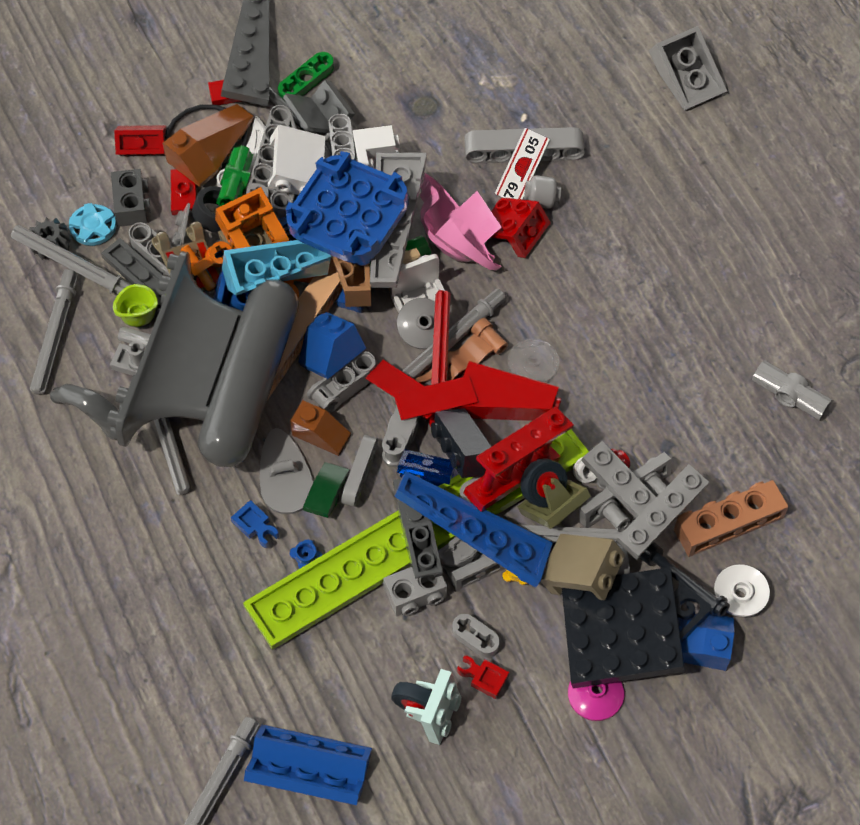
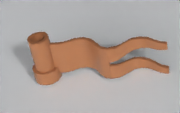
M481 318L473 325L471 329L473 335L463 346L456 351L448 352V365L451 364L447 371V381L455 379L459 373L465 371L469 361L480 364L492 351L499 355L508 347V343L493 329V325L487 318ZM432 369L414 380L419 383L430 381Z

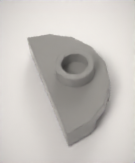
M455 537L442 547L438 554L441 565L452 568L461 567L472 562L479 551Z

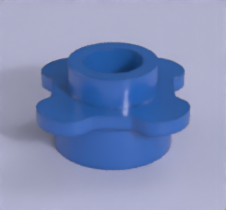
M309 539L298 543L295 548L290 550V557L298 562L299 569L322 556V553L316 550L313 541ZM308 553V556L304 557L303 554Z

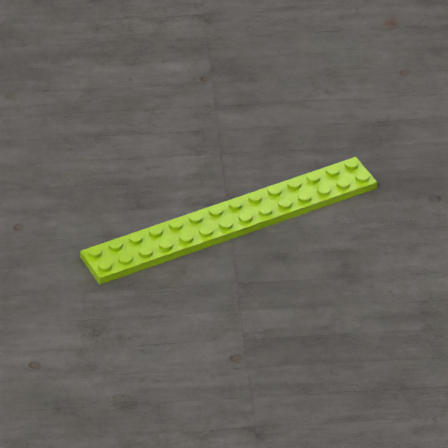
M572 429L553 440L551 445L560 455L558 463L566 472L573 469L576 461L589 452ZM458 474L438 487L460 497L461 486L473 477L461 478ZM519 487L485 510L495 515L525 498L521 488ZM398 511L243 602L244 608L272 650L383 584L384 577L411 567ZM431 521L437 549L439 550L456 536Z

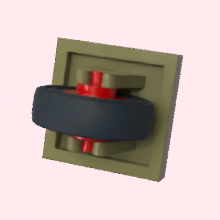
M548 458L537 459L530 463L522 475L520 488L526 500L517 507L521 515L552 529L554 526L559 525L571 512L580 508L591 495L586 487L568 480L565 469L558 462Z

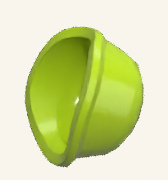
M129 285L116 296L113 302V312L126 325L131 327L145 326L154 318L158 306L157 297L154 291L145 285Z

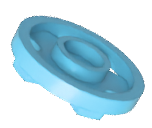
M88 203L72 214L69 219V229L72 237L77 242L83 245L94 246L108 241L113 236L116 230V220L113 212L107 207ZM112 221L111 228L109 229L106 224ZM74 228L80 229L79 235L76 234ZM94 235L100 236V238L91 239Z

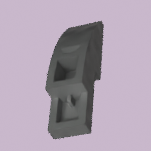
M401 479L393 480L395 493ZM396 498L401 527L415 579L442 574L443 571L430 519Z

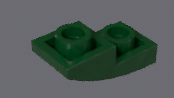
M325 462L311 486L303 506V511L328 518L339 502V492L348 479L350 469Z

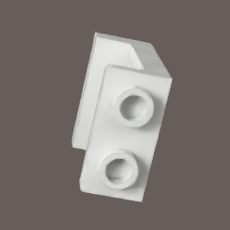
M278 125L270 137V146H274L273 174L268 182V187L279 192L299 195L316 171L315 163L321 157L324 158L325 136Z

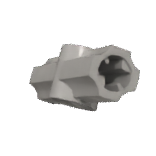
M765 360L761 362L752 378V381L773 392L781 404L787 407L796 406L818 420L822 419L832 402L830 398L809 387L807 380L797 373L787 374Z

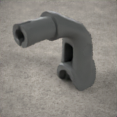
M64 384L53 389L54 391L50 393L52 402L76 406L98 424L110 439H115L110 437L112 426L107 425L109 412L111 410L119 411L112 403L93 390L72 384Z

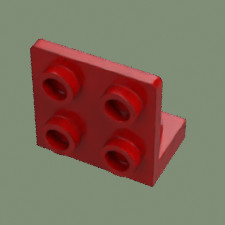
M503 197L491 211L501 226L491 237L507 239L516 255L526 258L551 222L539 201Z

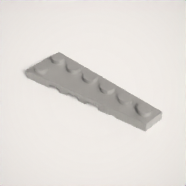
M426 153L376 154L377 170L389 175L396 172L402 176L409 195V205L381 251L371 259V288H397L426 167Z

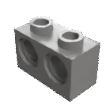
M412 567L383 578V589L396 617L402 614L404 616L411 615L420 607L427 604L430 606L436 605L447 597V585L442 574L415 579ZM430 581L433 582L435 586L432 588H425L422 584L424 582ZM405 591L408 592L410 596L407 598H399L397 594L399 592Z

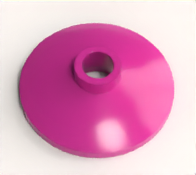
M570 681L568 699L573 710L581 717L591 721H603L613 717L620 710L624 700V688L621 681L573 688ZM598 686L602 689V692L595 694L592 688Z

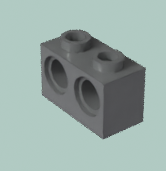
M141 169L111 172L113 205L117 226H129L140 222L146 224V213H151L149 198L145 199V193H149L147 178H142Z

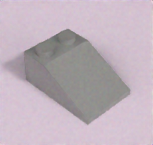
M698 26L657 43L648 50L658 73L684 111L727 92Z

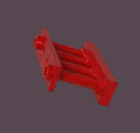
M555 406L477 455L476 460L486 469L484 476L465 487L463 494L480 512L492 506L521 487L522 475L530 463L544 458L558 462L560 455L551 447L552 442L572 429L574 424Z

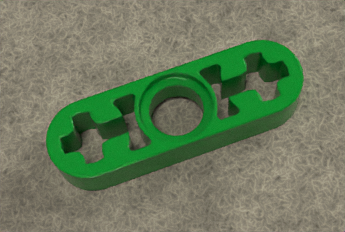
M327 52L316 53L279 83L278 94L282 98L286 93L304 96L333 72L334 60L332 55ZM304 74H309L312 76V79L303 81L300 77Z

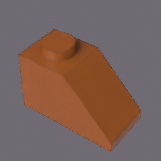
M302 400L290 420L292 436L337 456L340 455L351 436V433L328 411Z

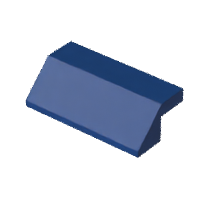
M261 724L254 739L252 758L245 770L244 781L357 805L363 790L372 748Z

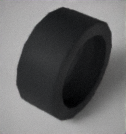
M218 186L205 187L200 190L192 208L195 221L200 222L203 229L213 233H218L221 229L215 220L216 214L208 210L204 204L217 203L221 187Z

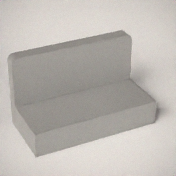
M478 552L472 562L464 566L452 568L443 566L456 591L505 569L481 552Z

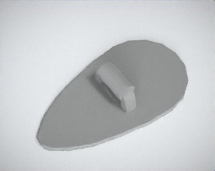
M275 428L269 432L262 448L260 461L261 496L265 504L272 511L280 514H294L303 510L313 480L307 463L296 443L283 430Z

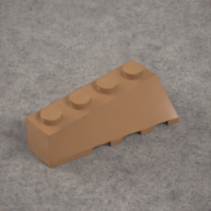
M332 256L345 293V307L371 306L369 263L367 265H359Z

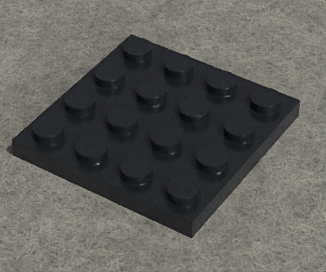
M670 567L616 575L605 600H599L590 591L562 588L570 679L573 688L685 672Z

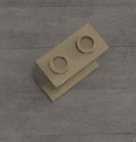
M560 534L546 562L541 583L551 594L560 595L562 588L590 591L599 600H605L623 564L625 553L613 539Z

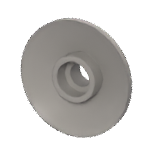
M416 298L407 302L399 311L397 330L400 337L408 345L418 349H427L433 344L435 301L428 298ZM420 318H426L428 325L422 326L419 323Z

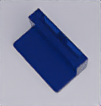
M404 449L398 463L397 473H400L402 478L405 471L415 476L420 475L421 479L435 486H440L443 483L450 485L451 479L454 477L455 468L452 467L450 459Z

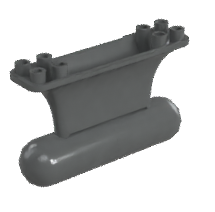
M181 251L180 255L171 253L167 262V269H171L170 275H162L159 282V290L163 291L161 296L162 306L136 375H133L129 388L119 387L116 395V402L120 403L119 411L111 410L107 418V425L112 426L110 437L117 439L120 446L126 447L137 430L153 420L166 417L199 419L204 421L198 436V447L201 454L208 462L218 467H233L242 463L251 450L299 308V300L289 284L281 280L269 279L250 291L243 311L232 308L212 299L198 287L192 276L191 259L188 252Z

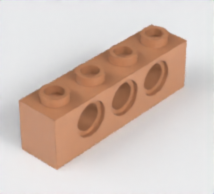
M773 480L766 483L761 481L752 485L747 491L731 493L725 500L720 502L711 501L698 511L682 513L676 521L674 531L686 554L690 557L783 519L788 505ZM748 504H755L759 509H752ZM724 514H732L735 519H729ZM701 523L709 524V525L711 526V528H710V529H705V528L701 527L700 524H701Z

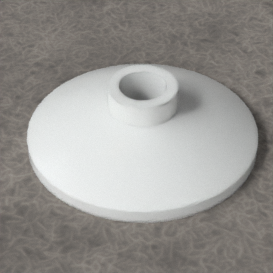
M733 565L727 567L718 575L714 585V594L717 598L725 596L730 604L728 613L739 617H749L763 610L769 600L770 589L766 578L757 569L747 565ZM736 592H743L745 594V597H738L736 595Z

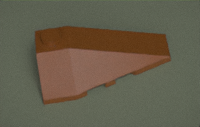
M235 104L181 128L163 142L167 163L199 187L203 186L219 173L222 168V162L226 156H230L233 151L232 147L237 140L242 138L254 120L253 115L238 104Z

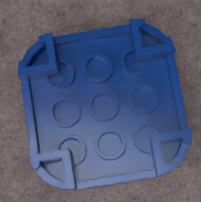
M341 151V155L330 156L326 159L321 157L315 163L316 171L294 203L288 202L285 209L289 232L300 242L343 261L367 265L381 251L405 214L409 205L407 187L402 180V176L396 172L389 175L351 159V155L348 152Z

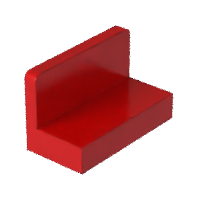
M166 125L118 126L114 130L116 155L165 154L163 142L165 141Z

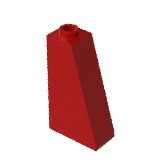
M469 361L463 377L470 376L478 402L453 409L465 408L472 419L533 421L555 406L559 409L562 398L558 397L559 387Z

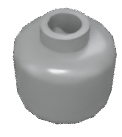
M534 175L530 181H526L524 200L539 201L544 209H551L555 201H560L561 187L557 186L555 178Z

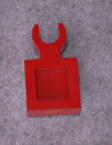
M464 656L463 662L468 663L470 668L464 670L458 666L457 673L462 677L473 678L471 687L496 699L509 677V672L485 659L481 666H479L473 658Z

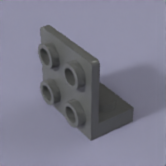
M324 80L312 97L287 93L283 97L290 111L299 119L301 127L308 132L330 133L329 119L333 115L345 114L350 117V120L355 115L329 80Z

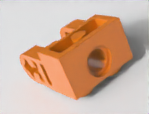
M261 187L216 208L215 220L232 249L250 247L243 233L259 225L263 227L272 244L289 241L286 232L273 211L271 203Z

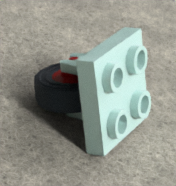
M441 669L435 684L418 680L416 684L409 682L397 683L393 689L391 700L405 710L404 712L407 713V717L421 722L429 742L440 745L443 736L447 737L450 732V718L453 711H457L460 706L461 695L452 672Z

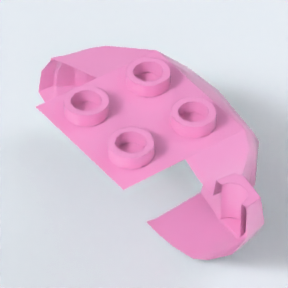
M425 173L420 194L424 204L422 205L420 215L421 222L430 240L445 255L456 261H475L489 270L501 268V265L493 263L495 257L488 252L484 244L501 226L478 191L459 207L442 185Z

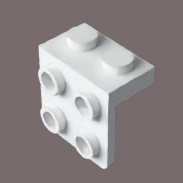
M437 254L424 255L416 261L402 264L397 288H390V297L398 313L410 300L428 298L435 301L436 292L444 290L439 280V258Z

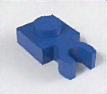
M251 500L231 516V522L249 539L256 534L260 545L264 548L269 546L268 541L264 538L265 535L271 534L274 538H279L278 530L274 526L266 525L270 522L269 517Z

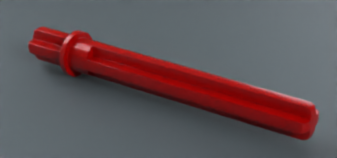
M439 290L435 294L431 385L447 381L451 294L449 291ZM435 412L430 416V427L434 422Z

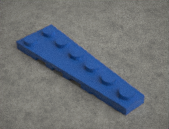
M405 471L394 497L515 574L521 581L527 582L535 588L538 586L553 542L487 510L480 512L474 504Z

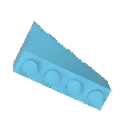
M299 240L224 250L222 271L228 290L237 296L255 289V287L269 279L289 281L328 275L331 255Z

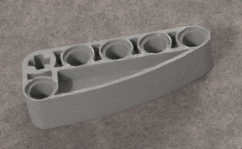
M276 105L270 111L246 190L247 194L261 187L278 219L287 216L285 209L288 202L293 203L294 199L293 193L279 192L268 187V182L273 174L274 146H270V137L278 125L296 129L292 113L284 105Z

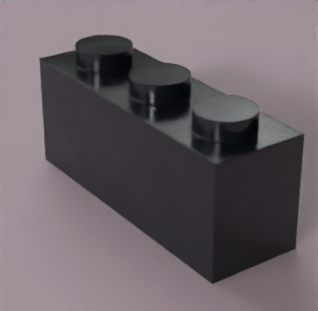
M461 408L436 411L434 422L431 424V433L433 438H436L440 444L442 452L446 453L450 459L452 467L457 470L461 478L483 476L486 469L476 460V457L489 449L491 445L467 410Z

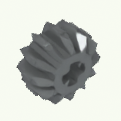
M46 217L42 223L36 220V227H29V230L65 250H69V242H71L70 233L65 223H60L57 218L50 222ZM31 249V252L34 255L38 254V256L42 260L46 257L45 255Z

